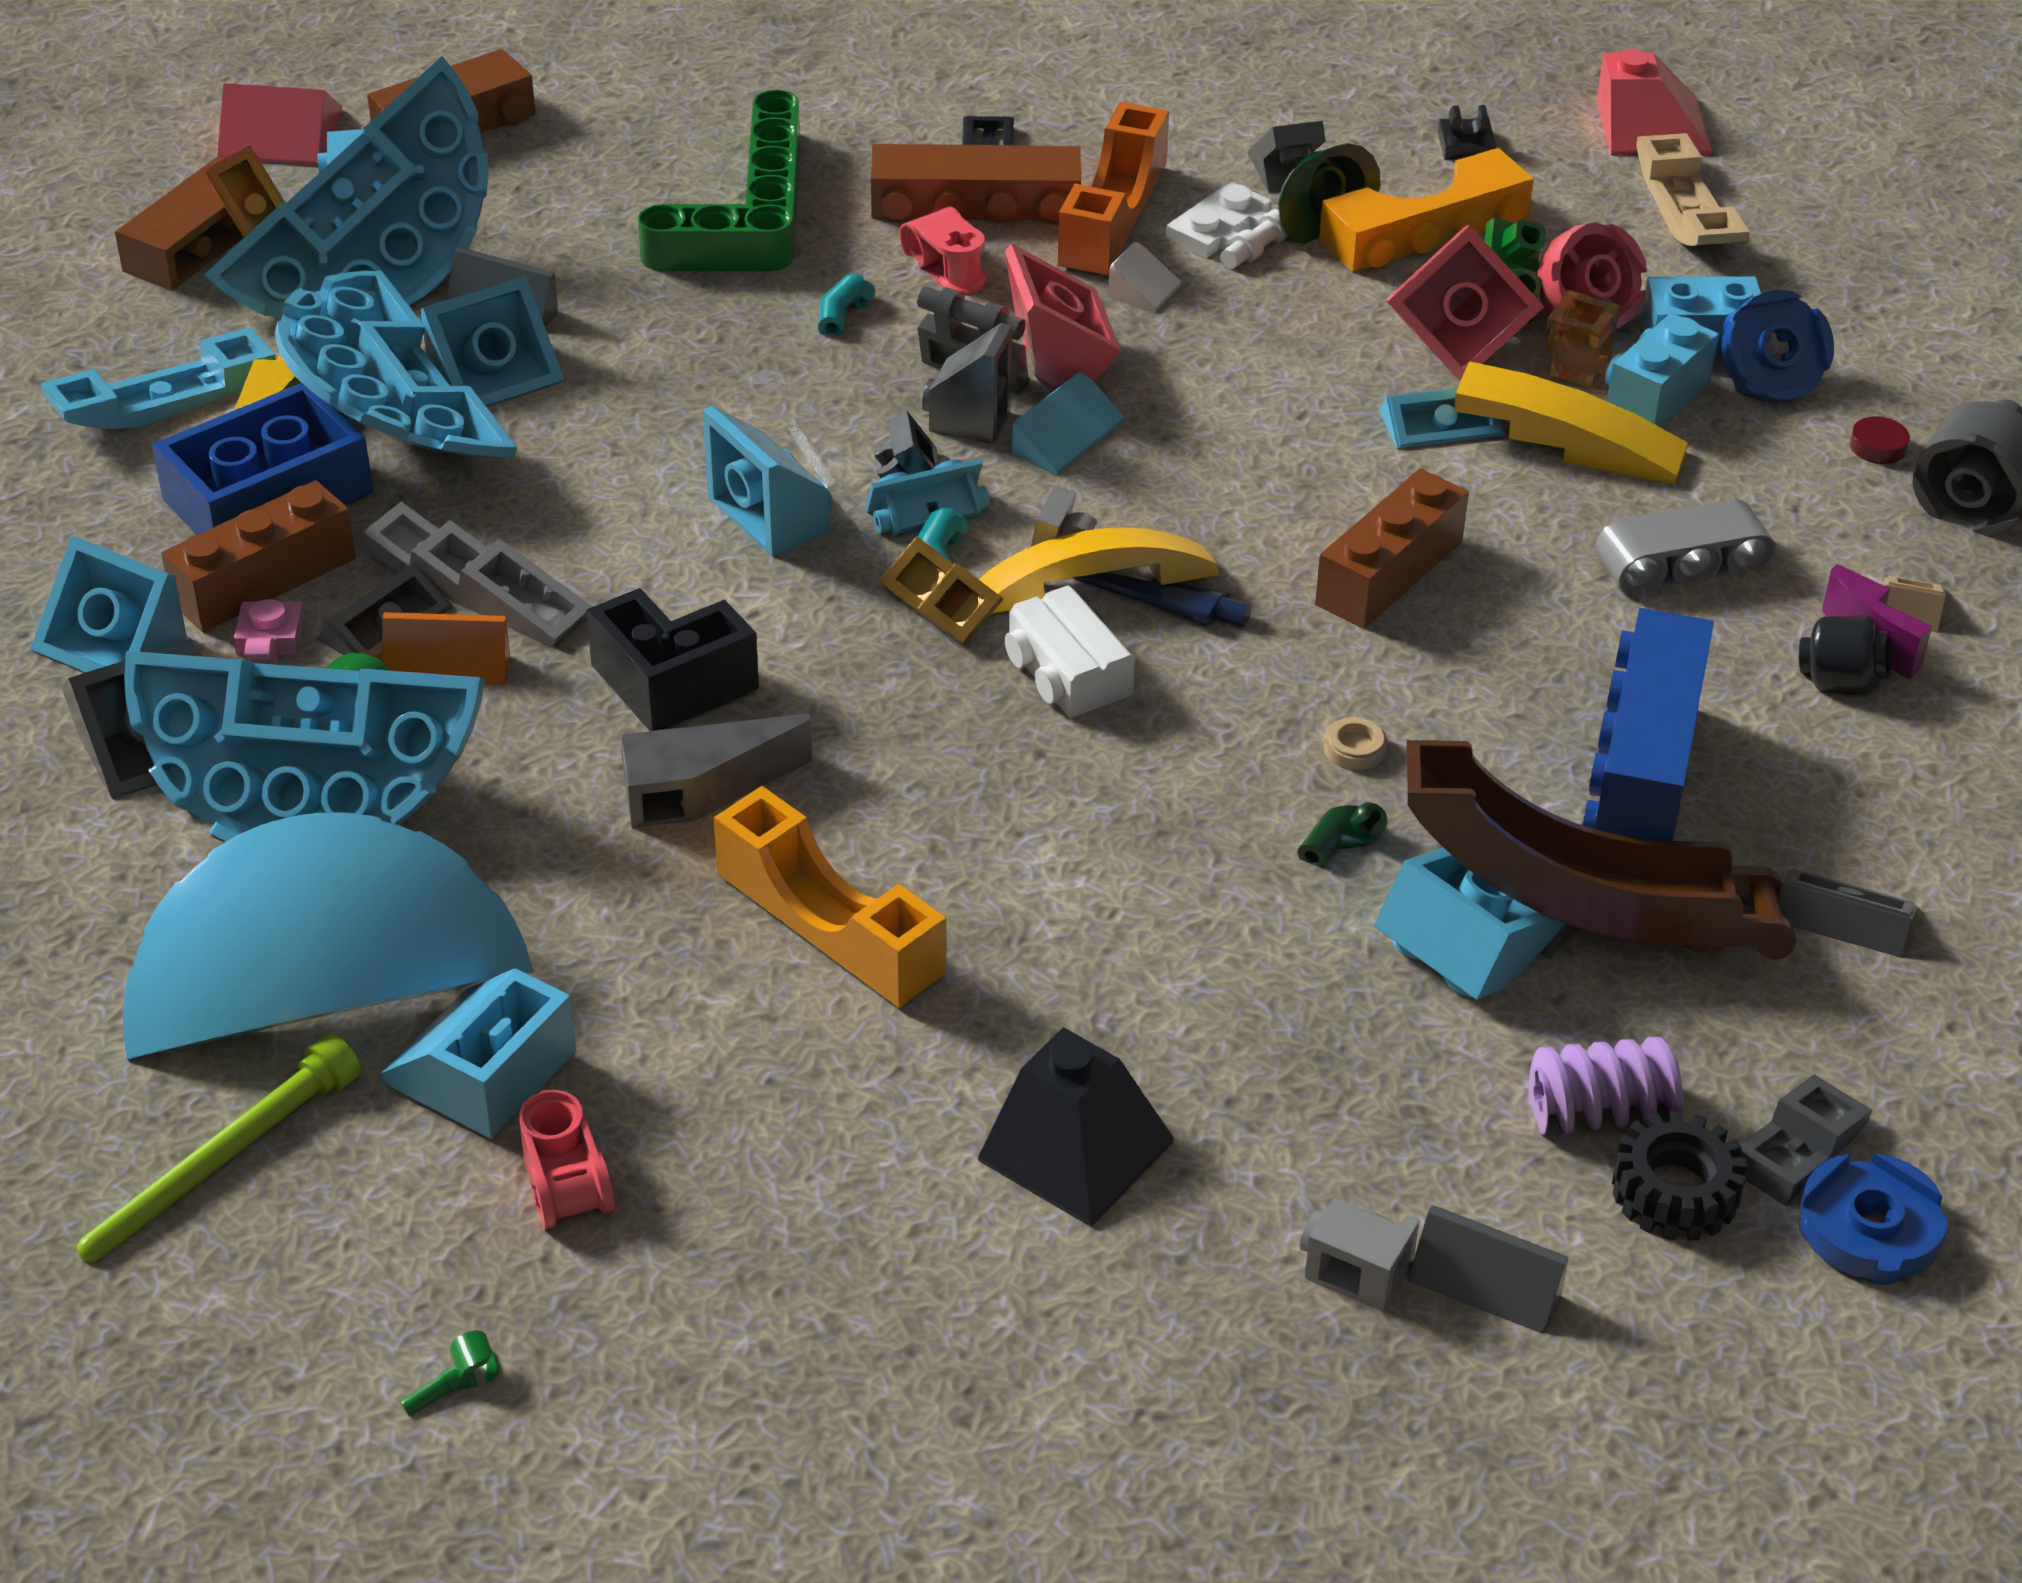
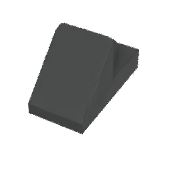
M1323 121L1272 127L1248 150V155L1268 193L1281 192V188L1289 173L1298 166L1302 159L1316 151L1326 142Z

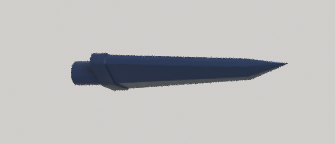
M1119 571L1073 577L1083 583L1182 614L1206 624L1219 620L1244 627L1251 614L1250 604L1229 599L1230 593L1221 590H1209L1179 583L1161 585L1157 579Z

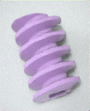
M1647 1037L1641 1046L1634 1039H1622L1615 1045L1614 1049L1607 1042L1600 1041L1593 1042L1587 1052L1580 1044H1567L1562 1049L1560 1055L1553 1047L1548 1046L1539 1047L1534 1053L1529 1074V1099L1540 1134L1545 1135L1548 1118L1552 1114L1556 1115L1562 1132L1572 1133L1576 1112H1583L1589 1129L1594 1131L1600 1129L1603 1110L1610 1109L1613 1120L1618 1128L1627 1127L1630 1107H1637L1644 1125L1648 1115L1657 1113V1105L1659 1104L1664 1105L1668 1117L1670 1111L1683 1112L1684 1092L1679 1065L1669 1045L1661 1037Z

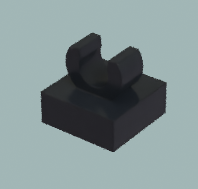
M1459 105L1451 107L1448 115L1449 119H1439L1438 135L1444 160L1463 159L1496 149V142L1485 105H1479L1476 119H1462Z
M908 411L888 421L891 441L882 444L874 451L875 458L882 465L877 470V475L880 478L896 472H904L908 475L932 470L940 464L936 446Z

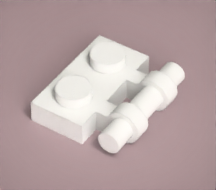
M1231 181L1166 225V239L1205 258L1210 257L1220 249L1223 250L1220 258L1223 265L1228 269H1235L1244 261L1252 263L1263 254L1265 246L1272 241L1280 243L1288 235L1285 233L1280 222L1279 210H1271L1272 200L1251 191L1244 185Z

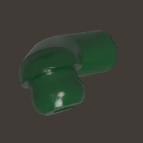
M1366 802L1360 806L1345 805L1329 809L1323 814L1298 848L1297 854L1299 859L1324 868L1337 849L1367 846L1375 843L1388 825L1386 812L1381 806L1373 802Z

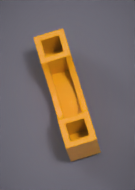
M1500 148L1456 160L1453 185L1436 195L1422 198H1400L1385 195L1366 187L1323 200L1319 241L1352 273L1369 267H1383L1392 260L1414 253L1425 254L1437 246L1446 244L1466 225H1470L1479 234L1486 231V223L1494 217L1513 223L1529 218L1534 178Z
M763 786L759 787L714 817L717 874L896 1007L900 1008L947 974V917L901 884L896 885L879 898L867 896L854 889L840 877L824 857L812 834L807 817Z

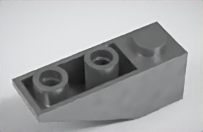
M810 713L620 735L624 782L632 828L695 821L812 761Z

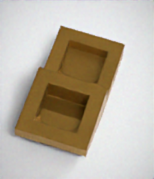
M918 536L914 538L879 580L884 589L964 646H966L1003 601L999 594L957 562L953 564Z

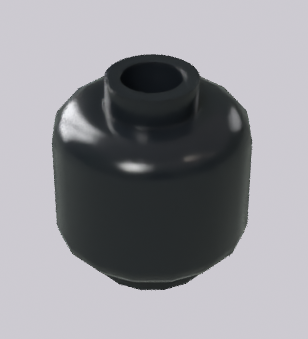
M1872 616L1821 617L1815 622L1811 637H1801L1800 672L1801 674H1811L1816 689L1821 692L1869 694L1877 689L1881 679L1890 678L1892 667L1891 635L1889 630H1880L1879 624Z

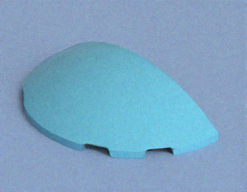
M442 56L371 120L363 128V133L287 203L285 201L282 202L206 272L205 277L239 304L258 314L272 316L280 320L282 318L283 304L293 292L299 288L305 291H319L325 277L357 271H382L409 306L422 300L437 288L452 271L455 250L458 247L468 249L476 234L483 199L487 195L489 174L488 152L483 147L481 132L477 123V109L468 90L448 62Z
M357 271L327 276L323 281L321 290L312 292L299 288L285 300L281 312L282 318L280 321H277L275 330L278 350L287 367L296 378L323 401L379 433L425 449L472 457H515L517 446L471 386H450L420 347L425 326L382 271Z
M126 651L124 674L126 704L130 725L134 731L143 736L146 748L154 763V767L149 769V772L160 789L176 807L183 810L187 809L196 818L213 823L214 825L209 833L225 842L241 834L240 832H246L265 823L291 816L313 813L370 815L379 817L382 821L400 825L416 813L436 793L437 787L450 772L456 760H459L476 722L485 679L481 677L361 668L360 671L260 664L241 659Z
M313 813L291 816L260 825L216 847L208 853L206 859L195 866L181 881H177L158 904L144 928V937L126 981L123 1004V1035L126 1058L128 1060L261 1032L267 1028L392 1001H404L474 986L514 968L526 974L534 973L520 930L502 898L497 892H493L486 882L469 867L467 860L445 844L421 831L414 832L370 815Z

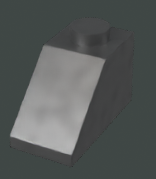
M1000 323L948 357L936 379H928L923 392L922 409L925 412H929V431L994 444L1011 412L1012 325Z

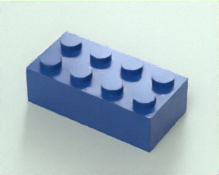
M1639 607L1634 632L1622 630L1615 667L1624 668L1626 672L1613 670L1606 705L1608 708L1607 711H1604L1598 741L1599 751L1595 753L1588 789L1590 791L1589 795L1600 797V801L1587 800L1583 826L1627 837L1673 841L1714 626L1713 620Z

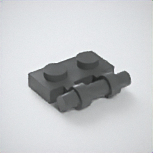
M925 286L921 289L917 298V306L919 308L934 313V315L928 313L917 327L922 362L940 369L948 357L1000 323L1012 325V339L1020 340L1025 331V319L1009 314L1007 307L993 302H989L984 306L966 300L962 292L947 287L938 291ZM963 323H966V324H969V325L978 327V330H977V329H974V328H971V327H968V326L964 325ZM1012 340L1011 393L1019 395L1029 384L1026 347Z

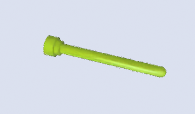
M332 1032L325 1033L304 1050V1059L298 1063L299 1072L81 1238L77 1246L79 1257L83 1261L90 1263L101 1260L318 1092L324 1096L333 1088L338 1092L345 1089L362 1075L361 1064L351 1047L341 1037Z

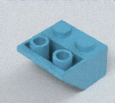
M516 968L467 988L380 1073L381 1081L383 1084L492 1139L521 1109L523 1103L530 1096L536 1094L576 1053L571 996Z

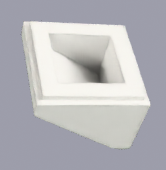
M1133 242L1110 266L1108 296L1156 312L1181 286V281L1138 242Z

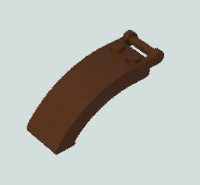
M1407 740V803L1414 816L1428 833L1456 860L1486 883L1517 902L1566 924L1625 940L1686 946L1698 952H1714L1722 947H1756L1762 956L1772 960L1782 959L1794 950L1796 944L1794 929L1790 921L1783 917L1779 901L1782 881L1778 873L1773 869L1761 866H1732L1731 850L1728 845L1722 842L1640 839L1612 834L1577 824L1533 804L1504 785L1479 763L1473 755L1472 744L1468 741ZM1741 898H1745L1747 903L1754 908L1755 914H1744Z

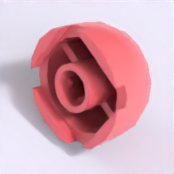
M1597 222L1575 226L1552 240L1542 255L1537 270V275L1541 279L1539 298L1546 312L1563 327L1584 333L1620 328L1635 317L1645 301L1646 290H1640L1642 285L1641 273L1647 272L1646 260L1637 241L1622 227L1613 224L1603 225Z

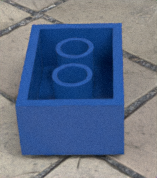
M303 383L152 444L162 499L196 535L314 480H317L344 505L373 493L366 437L336 408L319 398Z

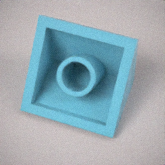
M526 276L421 309L422 324L425 326L423 334L426 355L450 386H471L485 406L565 381Z
M71 535L30 650L86 673L125 660L126 651L149 653L182 642L187 637L175 576Z

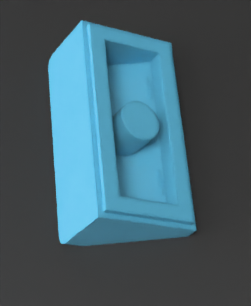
M1078 372L1013 423L1012 454L1058 475L1124 423L1125 416L1087 375Z
M1457 388L1387 396L1379 408L1382 419L1397 449L1505 436L1502 419L1455 412V393Z

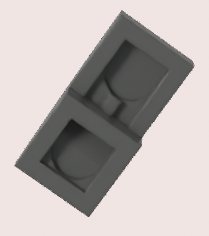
M1812 1075L1779 1099L1771 1122L1740 1144L1742 1147L1740 1158L1746 1157L1747 1161L1745 1181L1787 1206L1805 1188L1811 1173L1826 1160L1837 1156L1858 1135L1869 1121L1873 1110L1818 1076Z

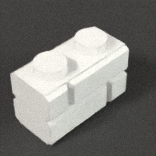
M1070 585L1045 593L1044 598L1041 600L1037 596L1013 605L1010 610L1009 633L1005 635L1007 654L1017 668L1025 666L1035 677L1037 689L1046 703L1056 702L1069 718H1073L1133 695L1134 656Z

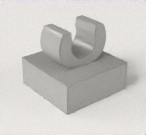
M1055 485L1036 520L1031 546L1063 535L1094 530L1097 520L1086 513H1072L1077 492Z

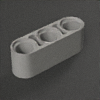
M1727 500L1621 519L1604 528L1595 543L1597 554L1624 594H1629V589L1649 586L1650 590L1685 584L1683 582L1684 579L1703 576L1707 580L1739 574L1737 570L1757 567L1758 570H1762L1771 563L1776 554V543L1749 504L1742 500Z

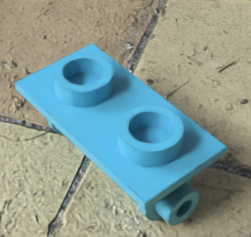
M982 459L963 463L960 460H949L938 464L932 470L910 475L904 472H896L884 476L878 482L872 483L865 510L867 513L874 512V524L878 533L891 532L892 536L921 530L930 515L927 508L934 506L936 510L952 508L955 513L963 515L966 519L981 516L982 510L990 508V497L986 487H976L983 465Z

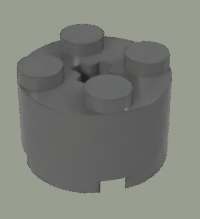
M2000 399L1995 403L1971 402L1957 407L1944 418L1921 452L1916 470L1913 473L1912 485L1915 495L1928 515L1941 520L1947 514L1975 524L1973 532L1987 537L2003 533L2014 525L2022 515V407L2019 404L2008 399Z

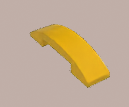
M1124 527L1086 530L1041 542L1005 559L987 571L979 580L1002 597L1003 601L993 612L999 613L1010 611L1014 604L1037 596L1040 600L1043 599L1045 595L1044 582L1147 565L1160 584L1165 585L1218 576L1219 571L1217 562L1200 543L1169 532Z

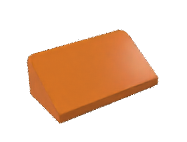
M251 145L203 170V173L243 238L284 202V199Z
M383 613V663L391 671L481 677L485 679L484 685H504L506 683L511 659L506 616Z

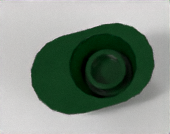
M1345 143L1326 150L1312 152L1302 159L1298 166L1289 173L1281 188L1278 208L1279 219L1285 233L1295 242L1307 244L1319 238L1323 200L1366 187L1379 192L1381 187L1380 169L1374 156L1362 146Z

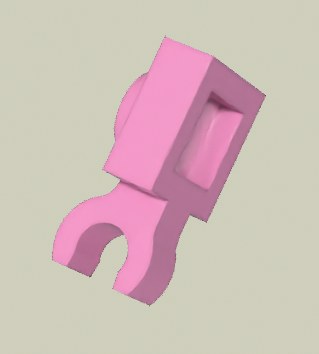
M264 599L242 602L233 638L236 655H244L245 660H251L252 663L277 665L279 655H297L305 616L303 601Z

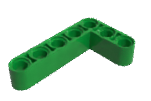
M775 89L761 92L753 100L746 204H658L649 206L639 213L637 217L640 259L643 265L657 271H778L788 267L793 262L800 154L799 100L796 95L786 90Z

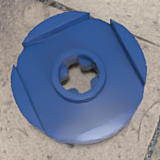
M1788 290L1767 291L1745 301L1725 319L1723 324L1722 355L1726 369L1733 379L1736 391L1742 395L1766 402H1788L1811 393L1819 385L1817 383L1821 380L1824 371L1830 368L1834 358L1833 333L1825 315L1818 308L1812 310L1806 302L1799 299L1803 296ZM1771 333H1776L1778 341H1787L1789 351L1781 354V361L1775 359L1774 355L1769 353L1767 343L1771 341Z
M1874 1153L1871 1163L1863 1161L1848 1163L1851 1154L1835 1156L1820 1164L1811 1173L1805 1185L1800 1204L1799 1231L1802 1237L1809 1242L1811 1248L1830 1265L1847 1274L1865 1278L1874 1284L1888 1285L1897 1282L1900 1278L1911 1277L1922 1272L1935 1261L1940 1253L1947 1232L1948 1215L1945 1217L1940 1207L1942 1195L1937 1185L1921 1170L1893 1156ZM1857 1210L1867 1215L1878 1210L1884 1213L1886 1218L1884 1223L1871 1222L1863 1218Z

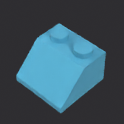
M714 406L703 409L708 498L772 557L830 531V509L833 506V500L828 486L822 479L815 478L796 461L794 455L788 449L780 447L764 431Z
M1440 848L1404 860L1374 923V927L1391 938L1394 947L1400 953L1412 959L1423 961L1444 976V982L1449 988L1461 995L1478 1000L1502 990L1518 977L1566 923L1537 912L1510 898L1467 869L1444 848Z

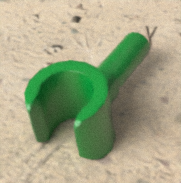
M474 1330L458 1336L450 1346V1354L454 1366L443 1371L439 1377L399 1401L408 1416L461 1386L464 1389L479 1386L474 1370L479 1367L482 1368L486 1383L491 1382L497 1377L498 1365L495 1355L490 1348L487 1335L483 1331Z

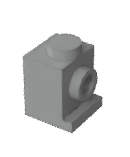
M1334 1197L1325 1212L1315 1210L1311 1214L1303 1230L1300 1250L1307 1252L1305 1279L1384 1312L1412 1266L1420 1221L1406 1215L1401 1225L1381 1217L1372 1210L1356 1207Z

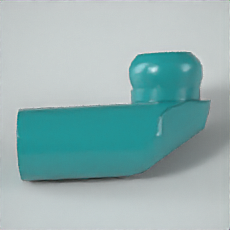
M852 273L845 275L820 299L819 333L843 334L845 331L846 310L851 304L858 309L868 308L867 301L872 302L876 293L873 283L864 281L861 274Z
M940 508L931 512L918 537L953 563L946 546L948 543L959 544L962 542L957 533L967 534L968 523L963 515L955 513L952 508Z

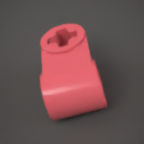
M947 207L901 225L899 237L904 254L907 257L912 255L921 264L917 267L919 269L923 268L942 288L947 287L963 294H970L983 289L987 284V274L981 268L980 253L985 248V236L980 230L974 228L962 218L955 208Z
M556 1089L544 1090L530 1096L520 1109L519 1119L524 1163L529 1174L533 1200L543 1229L555 1228L557 1219L599 1209L603 1215L614 1212L615 1203L608 1170L602 1153L596 1149L582 1105L578 1099L568 1092Z

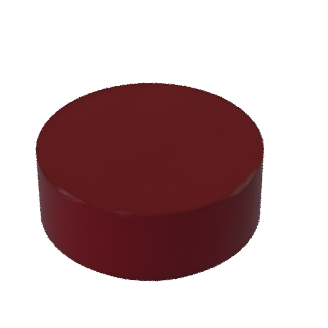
M1880 416L1866 417L1854 424L1850 448L1858 457L1865 461L1876 464H1891L1900 461L1906 455L1910 435L1905 426L1893 419Z

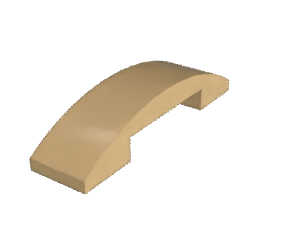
M1687 133L1637 137L1636 146L1645 182L1675 239L1688 246L1749 241L1750 231L1734 206L1719 207L1700 177L1702 156Z

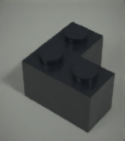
M641 588L586 609L592 667L649 731L666 729L759 689L757 633L725 599L673 621L660 610Z

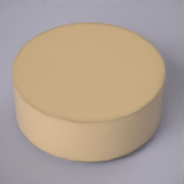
M1360 717L1343 718L1332 723L1325 732V755L1333 764L1341 768L1353 771L1368 770L1379 765L1385 758L1387 735L1378 724L1371 720Z

